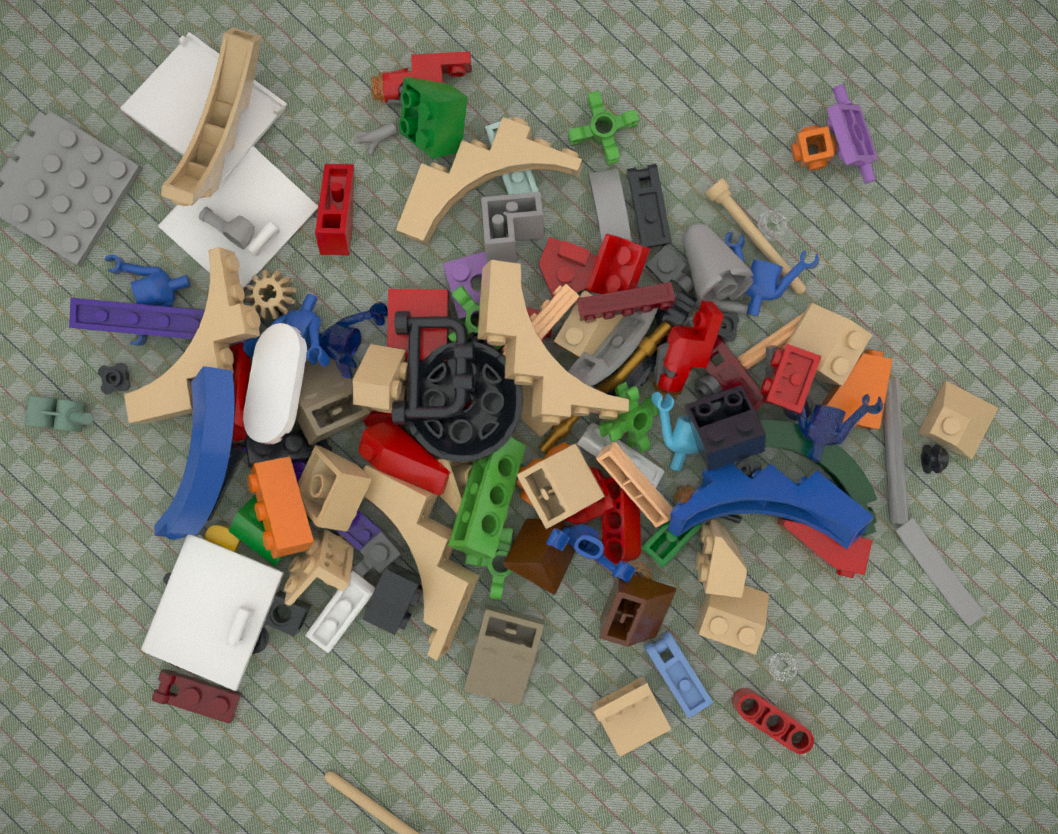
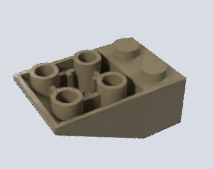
M324 344L320 345V347L329 355L330 363L328 366L323 367L317 360L316 365H312L306 356L296 419L310 445L362 423L371 413L367 406L353 404V380Z
M487 604L463 691L521 706L544 628V620Z

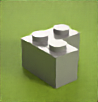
M541 192L481 197L487 263L490 260L517 263L515 240L544 238Z

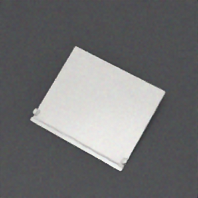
M190 32L186 37H180L178 47L120 107L121 111L182 156L185 154L200 121L219 58V53ZM256 80L253 81L249 106L240 113L234 147L225 155L220 183L286 109V102Z
M252 146L249 152L220 183L219 189L210 198H200L192 206L176 205L158 226L209 273L210 260L208 250L220 247L235 252L240 265L238 271L240 285L244 290L253 280L252 276L260 273L318 210L319 206ZM205 207H208L226 222L233 220L239 215L243 216L255 227L249 244L245 249L237 247L219 230L207 222L201 221L199 219L200 212Z
M187 534L141 650L237 691L284 572L203 539L204 537L201 535Z

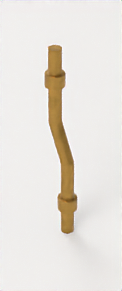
M663 321L648 338L645 336L638 344L639 348L612 376L594 389L607 394L621 384L647 356H652L658 349L657 345L671 331L672 327ZM571 415V417L560 421L559 425H553V431L543 440L538 448L547 454L561 438L565 439L572 432V426L582 416Z

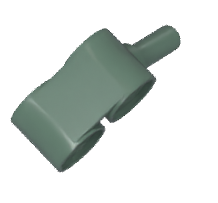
M29 395L24 424L81 432L83 424L89 425L93 422V416L90 413L84 412L86 404L84 402Z

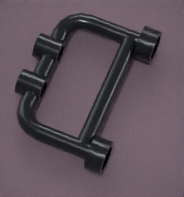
M396 311L394 319L395 332L397 335H409L407 400L393 401V424L407 425L409 419H443L456 416L466 404L467 391H474L475 376L474 373H468V361H475L476 350L474 343H468L467 328L463 322L454 317H411L410 311ZM421 329H452L456 333V343L454 346L456 366L453 379L455 399L449 406H419Z

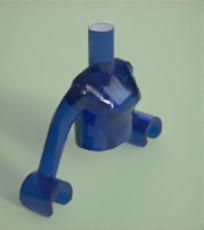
M375 303L368 311L344 317L334 325L329 326L324 333H319L320 347L330 358L335 360L343 378H350L352 376L350 368H357L352 355L357 352L362 340L360 330L349 326L372 318L376 325L383 326L385 324L383 316L388 317V308L385 303Z
M869 394L862 397L863 405L844 423L845 411L818 404L814 406L811 419L808 422L804 404L802 412L800 414L797 413L801 434L807 440L813 442L808 459L820 462L825 445L841 444L856 423L867 412L877 414L882 411L883 402L881 397H878L875 405L869 406L870 396Z

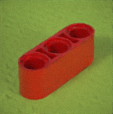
M610 477L605 481L617 507L601 516L603 553L614 564H618L620 560L625 562L635 561L641 554L640 508L619 484Z
M741 688L734 693L732 697L733 707L744 720L796 754H805L812 749L814 745L813 734L800 721L752 689ZM747 698H753V707L749 710H742V702ZM769 716H779L776 725L766 726ZM802 731V740L792 743V735L795 732Z

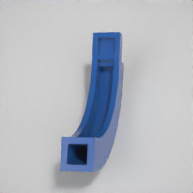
M203 366L191 382L193 424L186 468L172 503L154 525L155 536L175 540L184 538L187 534L197 535L215 506L225 477L232 443L234 425V382L232 370Z

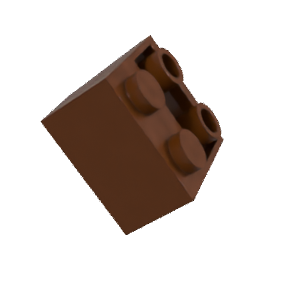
M636 575L631 577L629 583L616 577L600 617L599 638L628 647L656 637L675 595L676 587Z

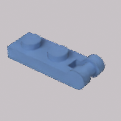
M667 631L661 635L662 638L653 644L649 642L644 648L689 719L713 704V701L674 638ZM669 648L673 655L663 661L659 654Z

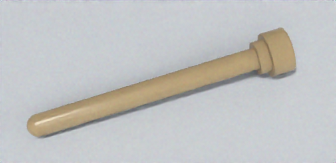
M721 178L705 192L706 196L711 202L715 200L717 204L721 203L770 263L783 267L781 276L784 277L791 268L730 196L731 191L728 189L730 187L724 178ZM798 276L790 284V287L797 294H803L806 290L805 285Z
M328 771L325 774L324 779L328 784L398 834H420L335 772Z

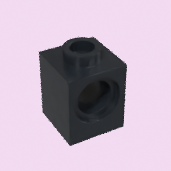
M279 591L274 597L264 623L294 637L300 632L312 605L296 599L291 606H288L284 603L286 593ZM279 605H285L289 608L291 612L289 619H283L279 616Z

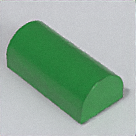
M668 521L641 548L664 568L702 528V523L693 526L676 537L668 530L670 521Z

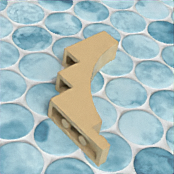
M371 464L365 465L362 470L372 480L364 497L380 508L391 519L407 542L416 561L423 588V622L435 628L428 640L431 646L427 656L437 661L449 652L480 575L449 559L453 548L448 545L453 530L429 518L438 495L383 473Z

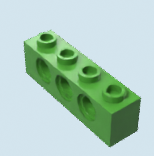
M511 437L495 453L483 459L473 461L449 541V547L476 558L495 557L500 544L499 539L503 525L507 519L510 500L515 491L517 474L523 462L525 444Z

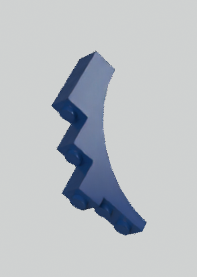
M731 463L710 471L707 468L704 469L701 475L703 477L701 486L694 491L690 500L685 504L680 502L671 511L670 516L672 518L668 530L678 537L693 526L713 518L732 514L759 513L784 517L805 524L829 536L848 549L866 532L874 516L819 471L813 473L809 478L803 476L795 484L772 464L762 471L756 470L749 478Z

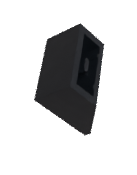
M742 385L685 404L696 446L708 471L765 452L766 433Z

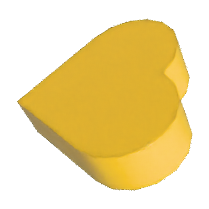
M213 525L208 528L205 534L206 540L237 552L241 540L228 531L230 527L225 525Z

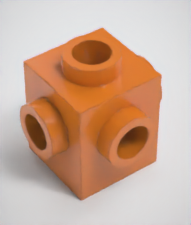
M819 125L803 128L801 133H798L795 144H791L794 162L799 161L800 168L809 167V171L827 167L826 163L830 162L834 157V153L837 152L835 137L830 135L828 126L819 128ZM814 146L818 152L809 155L808 147Z

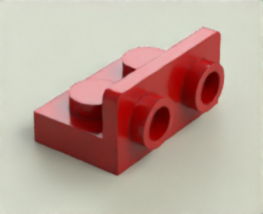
M607 233L600 246L593 271L590 274L587 290L593 293L605 294L636 288L650 248Z
M790 344L781 346L780 350L776 349L770 361V366L774 367L770 378L765 377L760 389V394L763 395L761 402L770 403L800 414L822 356Z

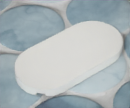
M278 323L267 328L259 337L254 350L243 412V423L249 437L260 443H278L282 440L281 437L285 433L288 434L291 431L296 420L306 362L307 344L305 338L301 337V332L287 324Z

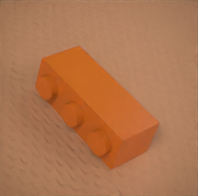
M290 456L254 463L250 475H247V482L250 492H255L258 503H255V512L258 521H263L265 532H263L262 536L266 550H271L273 558L309 550L314 540Z

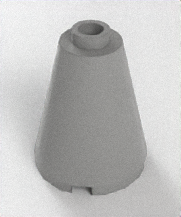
M698 223L686 230L683 243L696 296L700 304L702 300L713 301L718 307L722 305L720 300L729 297L733 301L745 293L753 284L751 276L754 275L751 269L709 225Z

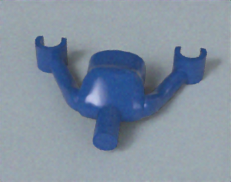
M729 232L725 237L726 244L744 262L742 248L745 245V239L741 235L737 244H731L733 234ZM803 251L800 255V262L780 282L782 266L753 259L751 271L754 275L751 276L753 284L745 292L746 295L751 297L747 314L758 317L763 300L779 299L792 281L805 268H816L820 260L818 254L815 255V260L812 263H806L804 260L807 252Z
M113 254L107 255L104 259L107 262L117 261V266L108 270V272L113 274H120L124 271L147 276L131 282L133 295L138 304L173 307L175 301L174 291L191 286L188 275L171 280L169 275L159 267L125 263L122 258ZM139 334V339L130 344L135 346L144 345L147 342V335Z
M307 294L300 310L289 311L287 314L277 318L267 328L278 323L297 328L301 332V337L305 338L307 348L309 343L311 344V348L306 352L309 362L312 365H316L318 360L323 367L328 366L330 357L319 344V329L322 321L316 313L312 312L318 298L312 294ZM259 337L248 339L243 344L244 352L249 357H253Z
M571 525L562 530L554 528L546 541L547 545H552L560 551H563L568 543L578 554L588 559H595L611 571L612 576L619 577L626 583H629L636 571L632 565L620 560L618 565H615L606 558L603 553L604 546L600 541L599 532L587 525Z

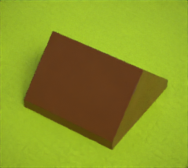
M526 519L502 565L555 595L576 551L568 543L563 551L546 544L554 528L562 530L566 527L564 521L562 520L546 529L541 519Z

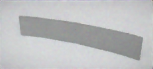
M911 518L907 523L896 529V532L920 566L968 627L986 614L948 567L914 518Z

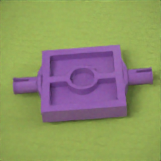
M841 84L832 88L837 104L827 108L829 114L827 119L828 126L831 132L836 135L839 144L837 152L840 159L846 165H856L860 168L864 184H868L877 180L871 163L878 161V157L860 105H854L849 100L845 84Z

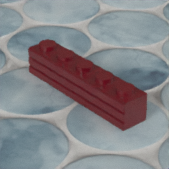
M672 282L577 298L580 321H585V323L594 322L597 318L602 317L605 320L612 319L615 315L620 314L622 316H630L637 311L648 313L655 308L666 310L671 308L675 302Z

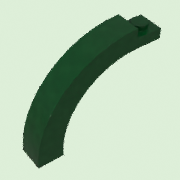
M760 420L766 433L765 447L794 452L818 465L830 476L838 488L874 516L863 535L866 536L876 532L874 524L877 523V519L873 509L870 506L868 507L867 503L878 499L863 470L842 447L819 432L799 424L779 420Z

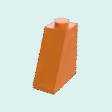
M866 350L865 353L860 355L844 385L833 386L816 410L814 419L871 430L880 429L893 359L883 357L884 352Z

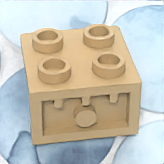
M326 529L317 538L313 537L314 542L309 550L304 551L300 557L298 555L295 556L288 567L290 577L284 587V591H286L284 603L291 606L316 577L327 585L334 586L343 591L350 584L354 546Z
M644 676L591 703L594 714L598 721L602 723L619 756L629 753L671 729Z

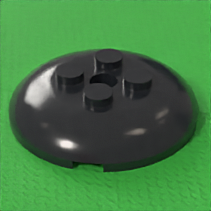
M468 341V343L475 344L476 350L475 361H468V373H474L475 376L474 391H467V395L472 400L469 408L450 418L409 419L408 422L410 431L426 450L450 461H476L495 453L512 437L522 415V386L515 384L514 379L505 378L506 358L495 349L477 342ZM456 342L436 348L421 362L419 406H449L453 403L455 399L453 379L456 366L454 357ZM407 385L405 389L404 400H407Z

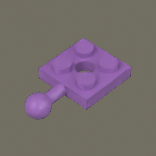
M486 251L443 263L451 293L460 285H463L475 302H480L481 291L473 290L471 283L474 278L482 277V268L487 264ZM453 297L459 320H465L466 310ZM480 310L474 311L471 314V318L479 316ZM484 340L486 346H489L495 349L496 351L502 350V348L505 346L503 345L500 349L497 350L493 345L487 344V340Z

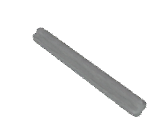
M889 378L883 409L890 521L894 524H904L908 522L900 387L898 379Z

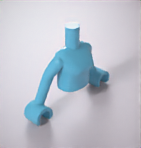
M655 392L651 400L659 409L663 440L667 448L675 452L670 468L681 471L686 455L699 453L687 416H679L672 432L669 410L674 406V399L671 395L667 394L663 400L662 394Z

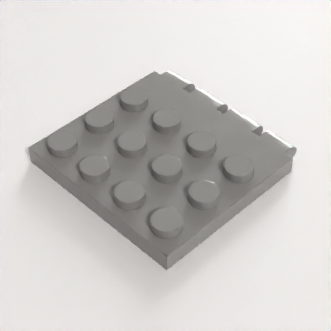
M38 111L28 127L35 132V135L32 138L24 133L12 152L20 157L18 162L8 158L0 171V180L4 182L2 187L0 186V218L74 264L82 266L143 168L53 112L49 111L45 115Z

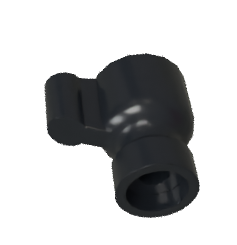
M682 290L675 297L674 305L666 310L657 309L654 317L657 320V326L663 321L671 327L682 326L698 299Z

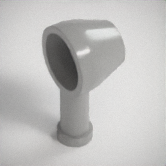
M205 207L199 214L201 221L207 222L219 230L237 247L245 249L249 244L255 227L243 216L239 215L233 220L226 222L208 207Z

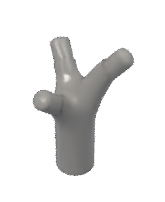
M392 122L373 131H356L355 135L358 138H354L353 142L355 144L370 142L367 153L373 155L377 144L383 139L396 134L397 130Z

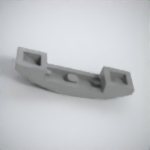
M618 169L589 173L601 244L607 233L632 241Z
M658 308L652 309L648 313L637 311L633 315L624 316L594 354L590 355L583 352L568 372L587 386H593L608 377L636 349L649 329Z

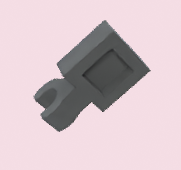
M667 244L645 264V267L662 284L672 281L681 291L683 290L686 293H689L694 288L693 281L682 272L687 264Z
M383 530L360 550L366 558L356 565L351 572L354 571L360 577H363L374 567L380 573L404 551Z

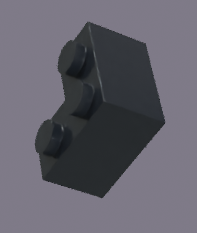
M393 562L388 565L372 594L373 599L363 620L393 635L397 633L399 628L405 630L412 616L407 611L410 606H416L423 593L422 585H420V576Z

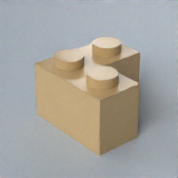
M370 344L353 378V404L367 406L372 411L392 414L393 401L404 400L408 376L406 350Z

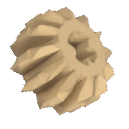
M263 270V279L257 275L252 276L256 285L246 286V289L253 292V294L245 297V300L248 303H254L252 306L255 307L257 313L260 312L262 319L266 320L271 314V317L276 320L280 316L279 310L284 314L289 312V309L285 307L287 303L290 305L296 304V301L289 298V295H293L297 291L294 287H288L292 280L287 276L282 278L280 271L276 270L271 276L268 270ZM274 291L276 293L275 298L266 297L267 292Z

